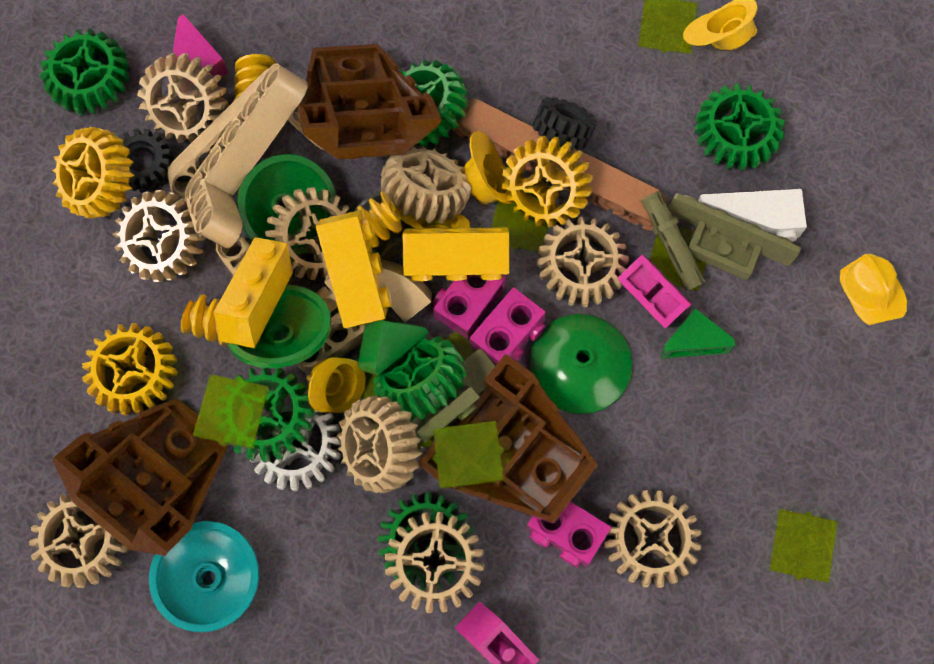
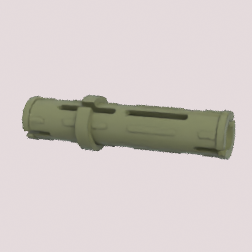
M659 190L641 199L640 201L654 226L652 230L654 234H658L685 290L688 291L706 282L677 226L679 221L676 216H672L661 191Z

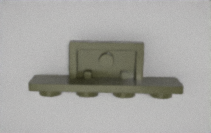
M676 193L668 206L672 216H676L696 226L688 245L694 258L746 281L752 274L759 254L783 265L790 266L801 250V247L793 244L785 237L767 233L753 223H745L735 219L727 212L703 205L688 195Z
M477 349L463 361L467 375L462 379L464 386L456 390L457 397L450 398L447 401V407H439L436 410V414L430 412L426 414L423 420L416 416L411 421L412 424L418 425L415 429L416 437L422 439L418 443L421 441L425 443L429 439L434 443L439 436L443 437L450 430L446 425L454 418L458 417L462 420L477 408L474 402L480 398L478 394L486 388L484 380L495 367L482 349Z

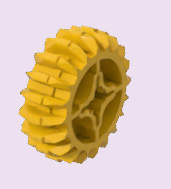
M96 127L75 130L72 135H66V143L58 145L60 155L54 157L57 162L56 169L51 170L56 173V180L52 184L59 188L56 197L63 199L62 206L70 209V212L77 216L93 219L110 216L111 212L120 210V203L127 201L125 192L132 189L128 184L129 178L135 176L129 170L133 161L127 158L130 149L123 146V139L115 136V133Z
M541 136L537 139V143L533 139H529L525 142V147L519 145L514 150L515 156L511 155L507 159L506 163L509 167L504 169L502 174L509 179L502 184V189L511 191L506 201H515L517 204L513 208V213L523 210L525 212L524 221L535 217L536 226H541L545 220L549 228L554 227L557 221L564 225L569 217L576 218L580 214L579 208L584 209L588 204V200L585 197L590 196L592 193V188L586 184L593 180V175L583 173L589 167V162L580 163L578 161L582 151L578 150L572 154L569 151L572 145L571 142H566L560 147L559 137L552 138L549 143L546 136ZM537 158L538 165L535 167V174L525 178V168L528 161ZM555 162L558 163L565 171H561L560 169H558L555 165ZM546 177L547 181L550 180L553 185L549 187L547 186L548 182L545 184L541 179ZM571 186L568 201L557 205L556 198L559 196V190ZM531 193L535 194L539 200L532 196Z
M132 323L127 331L124 325L118 324L117 334H113L109 329H105L106 340L102 342L100 339L94 338V343L98 348L96 351L86 350V355L92 361L82 363V368L90 372L82 378L84 383L90 385L87 393L91 397L97 396L96 404L100 407L107 405V410L110 413L114 414L119 409L123 416H128L132 408L139 415L143 411V404H146L149 408L155 407L156 404L152 399L156 396L162 401L166 400L167 396L161 390L163 387L167 389L174 388V384L167 377L178 375V371L171 367V365L177 362V358L174 354H169L173 347L169 342L163 343L164 336L160 332L153 334V330L149 326H145L140 330L139 325L136 323ZM129 346L122 355H114L118 350ZM147 348L153 351L155 357L154 373L150 372L144 365L147 358L145 355ZM118 365L125 368L135 366L141 373L137 371H127L125 373ZM106 366L115 372L112 381L115 385L112 391L109 390L105 381ZM147 383L142 389L130 393L136 384Z

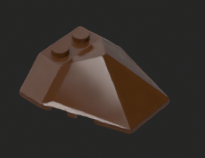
M378 44L313 48L307 69V91L298 105L297 113L303 134L337 160L405 154L440 124L441 117L433 98L427 92L422 94L415 87V80L411 76L405 77L399 71V64Z
M505 354L484 380L486 389L474 403L477 408L467 417L460 420L446 439L439 436L418 461V464L445 487L554 524L597 469L598 464L574 430L567 424L557 406L550 400L535 375Z
M176 398L142 411L138 417L125 422L119 420L111 423L109 428L94 434L88 432L80 435L53 458V463L72 502L127 549L166 556L190 532L228 448V444L224 441L225 437Z

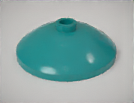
M211 521L195 522L190 532L166 556L155 554L149 572L150 593L158 611L173 625L192 632L217 631L234 623L250 607L259 584L258 560L247 539L235 529L225 524ZM207 572H213L215 575V580L211 585H206L203 581V577Z

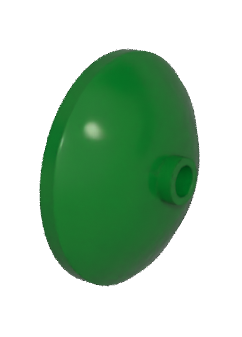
M292 154L272 156L256 164L243 179L237 196V209L242 220V228L249 239L253 241L256 237L275 241V237L265 236L266 231L275 230V225L269 224L267 219L268 217H279L273 210L274 205H277L278 201L285 195H289L294 199V190L301 189L306 194L307 188L314 187L317 195L322 189L328 190L329 199L336 195L334 186L325 171L313 161ZM309 205L311 213H315L318 221L329 218V215L321 208ZM299 212L292 217L288 227V234L297 229L298 220L296 216L299 215ZM308 228L310 231L306 232V236L301 237L304 239H315L313 236L317 235V230L315 228ZM303 244L290 246L296 255L308 252Z
M286 285L256 347L251 348L227 343V346L235 357L255 367L282 368L295 365L314 355L326 342L331 331V316L328 306L315 292L300 286Z
M572 314L551 322L534 342L530 354V372L535 375L543 390L558 409L573 414H591L611 406L624 393L632 374V356L627 341L612 324L597 316ZM584 353L589 357V361L580 363L576 356Z

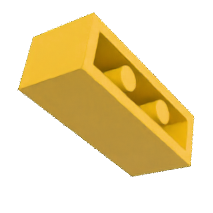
M361 210L320 219L316 225V230L343 327L348 328L385 319L388 311L387 307H391L392 302L388 287L381 286L379 274L383 273L379 253L372 252L369 241L374 239L370 219H364Z
M508 227L404 229V276H412L414 281L432 280V275H446V279L451 281L466 280L467 275H481L483 280L502 279V274H509Z
M256 237L253 239L214 311L221 342L251 348L256 347L293 273L288 243Z

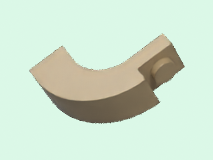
M381 259L383 273L379 274L381 286L388 287L392 302L391 308L405 323L431 302L432 292L423 281H414L412 276H404V267L402 265ZM328 273L324 283L329 287V290L323 287L316 294L325 301L331 313L338 306Z

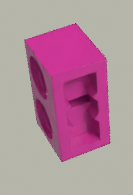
M641 255L617 278L665 329L692 305L645 255Z
M503 274L502 279L485 280L486 284L481 288H473L468 284L471 278H481V275H467L466 280L453 281L447 290L442 288L432 303L435 306L433 309L434 318L468 340L506 287V276ZM457 303L467 308L466 312L462 315H453L448 309Z
M513 287L470 337V347L475 351L482 349L495 366L505 354L518 362L525 352L522 350V347L529 339L533 342L536 341L546 328V325L543 324L546 312ZM523 313L530 318V321L525 325H518L513 322L512 317ZM500 338L506 340L509 346L505 350L496 351L490 346V343Z
M572 502L560 515L561 526L557 530L550 531L544 528L541 519L535 517L530 519L526 527L531 532L529 538L546 549L551 544L562 551L559 557L575 568H578L580 564L585 567L589 565L611 529L609 525ZM576 532L586 533L591 540L590 548L587 550L577 549L572 543V535Z

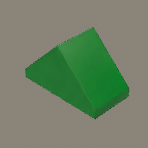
M694 309L664 345L660 352L661 359L729 354L735 346L734 338L697 309Z
M386 319L365 323L358 366L362 371L378 376L429 334L427 328Z

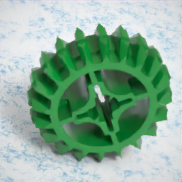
M89 28L85 35L76 29L75 36L73 37L64 33V41L61 43L53 40L55 49L53 51L45 50V56L48 60L40 62L43 70L40 73V77L44 83V90L51 96L56 105H62L64 110L68 112L74 109L77 114L82 116L86 107L90 113L95 115L96 106L98 105L107 110L108 105L106 101L109 99L118 103V97L115 93H126V87L123 83L130 82V76L127 72L130 70V64L126 58L125 51L119 47L118 42L113 37L108 38L107 34L103 31L96 35L95 31ZM96 54L108 58L109 64L102 65L100 61L96 60ZM68 77L70 81H73L75 84L74 89L65 87L62 83V78Z
M426 59L422 61L420 66L412 62L411 69L409 71L401 69V73L405 77L411 76L415 80V87L422 94L427 92L433 98L441 117L440 124L417 143L426 148L430 141L438 145L441 136L450 138L448 131L452 127L459 129L457 120L466 118L463 109L469 106L468 99L466 98L469 93L464 85L463 78L450 65H443L438 60H434L431 63Z
M737 83L733 86L732 91L726 85L720 89L719 93L713 91L709 95L708 100L701 103L700 112L695 117L697 125L694 132L695 135L700 136L697 141L698 146H707L704 151L705 157L713 153L716 155L715 165L719 164L722 159L727 161V171L732 169L734 163H737L739 170L743 171L746 169L747 164L755 169L759 166L760 161L763 163L768 162L771 154L778 151L780 147L779 142L784 138V132L781 130L785 125V120L779 118L782 113L781 108H772L775 102L774 97L765 100L763 98L765 94L764 89L756 94L752 92L751 84L746 87V90H741ZM732 108L730 116H723L722 120H714V117L719 112ZM764 134L762 141L755 145L747 146L750 137Z
M427 335L374 378L375 388L373 391L376 394L375 396H386L392 402L401 404V411L412 412L410 422L416 416L423 420L426 414L430 412L436 414V410L439 407H447V401L450 398L457 397L456 390L464 386L462 379L467 375L463 362L464 359L449 340H443L441 336L432 338L430 335Z
M250 368L248 372L250 378L245 380L241 374L236 376V380L239 383L236 388L230 384L226 385V390L231 394L230 398L225 396L219 398V402L227 407V409L217 411V417L226 420L218 426V429L221 433H228L224 441L228 445L235 444L234 451L238 455L247 450L246 457L254 461L260 451V458L265 463L269 462L270 452H273L277 460H282L283 453L281 449L286 447L291 454L295 453L296 448L292 442L296 439L300 443H305L306 438L300 431H311L313 428L310 422L304 420L315 416V411L312 408L306 407L310 405L308 394H304L307 387L303 382L296 384L297 377L294 373H290L285 377L283 368H277L273 375L270 368H262L261 375H258L254 368ZM262 389H276L275 391L271 390L262 398L252 396L253 393ZM287 395H290L293 401V416L290 423L281 416V410L285 405L284 399ZM242 405L246 406L250 411V418L246 423L248 427L244 433H242L239 424V414ZM254 406L260 410H270L277 421L265 416L261 417ZM270 429L281 432L278 436L268 440H255L257 436L261 437Z
M431 492L426 493L425 503L421 504L419 503L418 495L412 494L411 499L414 505L409 508L406 502L401 499L398 503L403 512L398 514L395 510L389 509L388 515L395 521L393 524L387 521L381 522V527L384 530L390 531L389 535H379L378 541L383 544H389L390 539L397 540L398 536L401 537L397 533L399 527L404 528L407 533H410L412 528H406L402 525L409 518L417 514L431 513L430 523H436L437 512H442L443 517L449 522L450 518L457 511L458 504L453 502L447 509L444 508L446 502L444 495H440L437 504H432ZM465 512L456 516L458 520L454 529L457 531L461 528L460 524L468 518ZM469 525L470 529L466 535L473 532L472 525ZM415 540L412 543L415 546L414 553H421L419 548L421 544ZM443 540V551L445 554L457 559L466 560L464 551L457 541L456 546H453ZM389 545V547L379 550V555L385 557L387 553L397 554L398 550ZM437 545L435 546V553H438ZM387 561L384 564L386 569L396 566V562ZM404 565L405 573L409 575L408 580L414 585L416 578L421 579L420 589L426 591L425 571L420 568ZM437 568L429 570L432 573L433 581L435 572H437ZM450 572L443 574L450 584L454 582V577ZM394 575L395 580L399 578L398 575ZM439 580V584H438V588H437V589H440V588H441V582H440V580Z

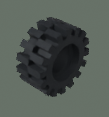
M545 97L539 106L532 126H534L533 129L539 132L538 135L546 136L549 142L552 138L559 137L560 147L566 142H571L570 150H573V148L581 150L587 147L597 125V119L593 118L594 115L592 113H587V109L584 107H577L578 104L574 102L570 104L563 98L560 101L557 97H552V99Z
M139 128L133 129L134 136L131 137L128 132L122 134L125 138L123 146L130 149L127 156L128 159L132 160L133 156L141 151H149L154 154V163L148 169L135 171L131 166L129 167L130 172L135 175L129 178L128 184L131 186V190L135 192L137 188L140 193H144L146 188H149L151 192L157 190L155 185L158 183L164 186L166 184L164 178L168 177V167L173 162L172 158H174L166 141L157 132L152 134L150 129L144 128V134L141 133Z

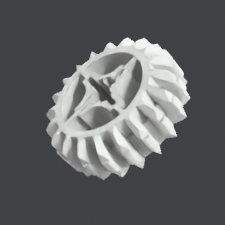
M292 398L290 399V406L285 404L281 410V416L285 420L293 416ZM270 410L266 411L269 415L267 418L277 421ZM314 410L315 416L305 419L313 427L317 424L321 429L322 446L319 453L308 444L312 431L301 430L300 433L306 438L305 443L301 444L307 452L299 447L296 448L295 453L291 454L285 447L281 449L283 459H276L272 464L270 459L269 462L264 463L260 458L259 451L254 461L249 460L251 463L260 462L256 465L254 471L258 475L267 472L264 481L268 484L273 483L278 477L277 488L280 490L286 487L288 480H290L292 491H298L299 480H303L305 487L310 489L312 488L310 477L315 475L319 482H323L325 478L320 470L324 467L327 471L333 472L335 469L327 461L328 458L339 460L341 456L339 452L331 449V447L341 446V440L338 437H331L340 432L338 424L329 425L334 419L332 413L322 415L323 412ZM270 429L261 437L257 436L255 440H268L270 434L276 437L281 432ZM297 458H304L312 462L298 470L283 469Z

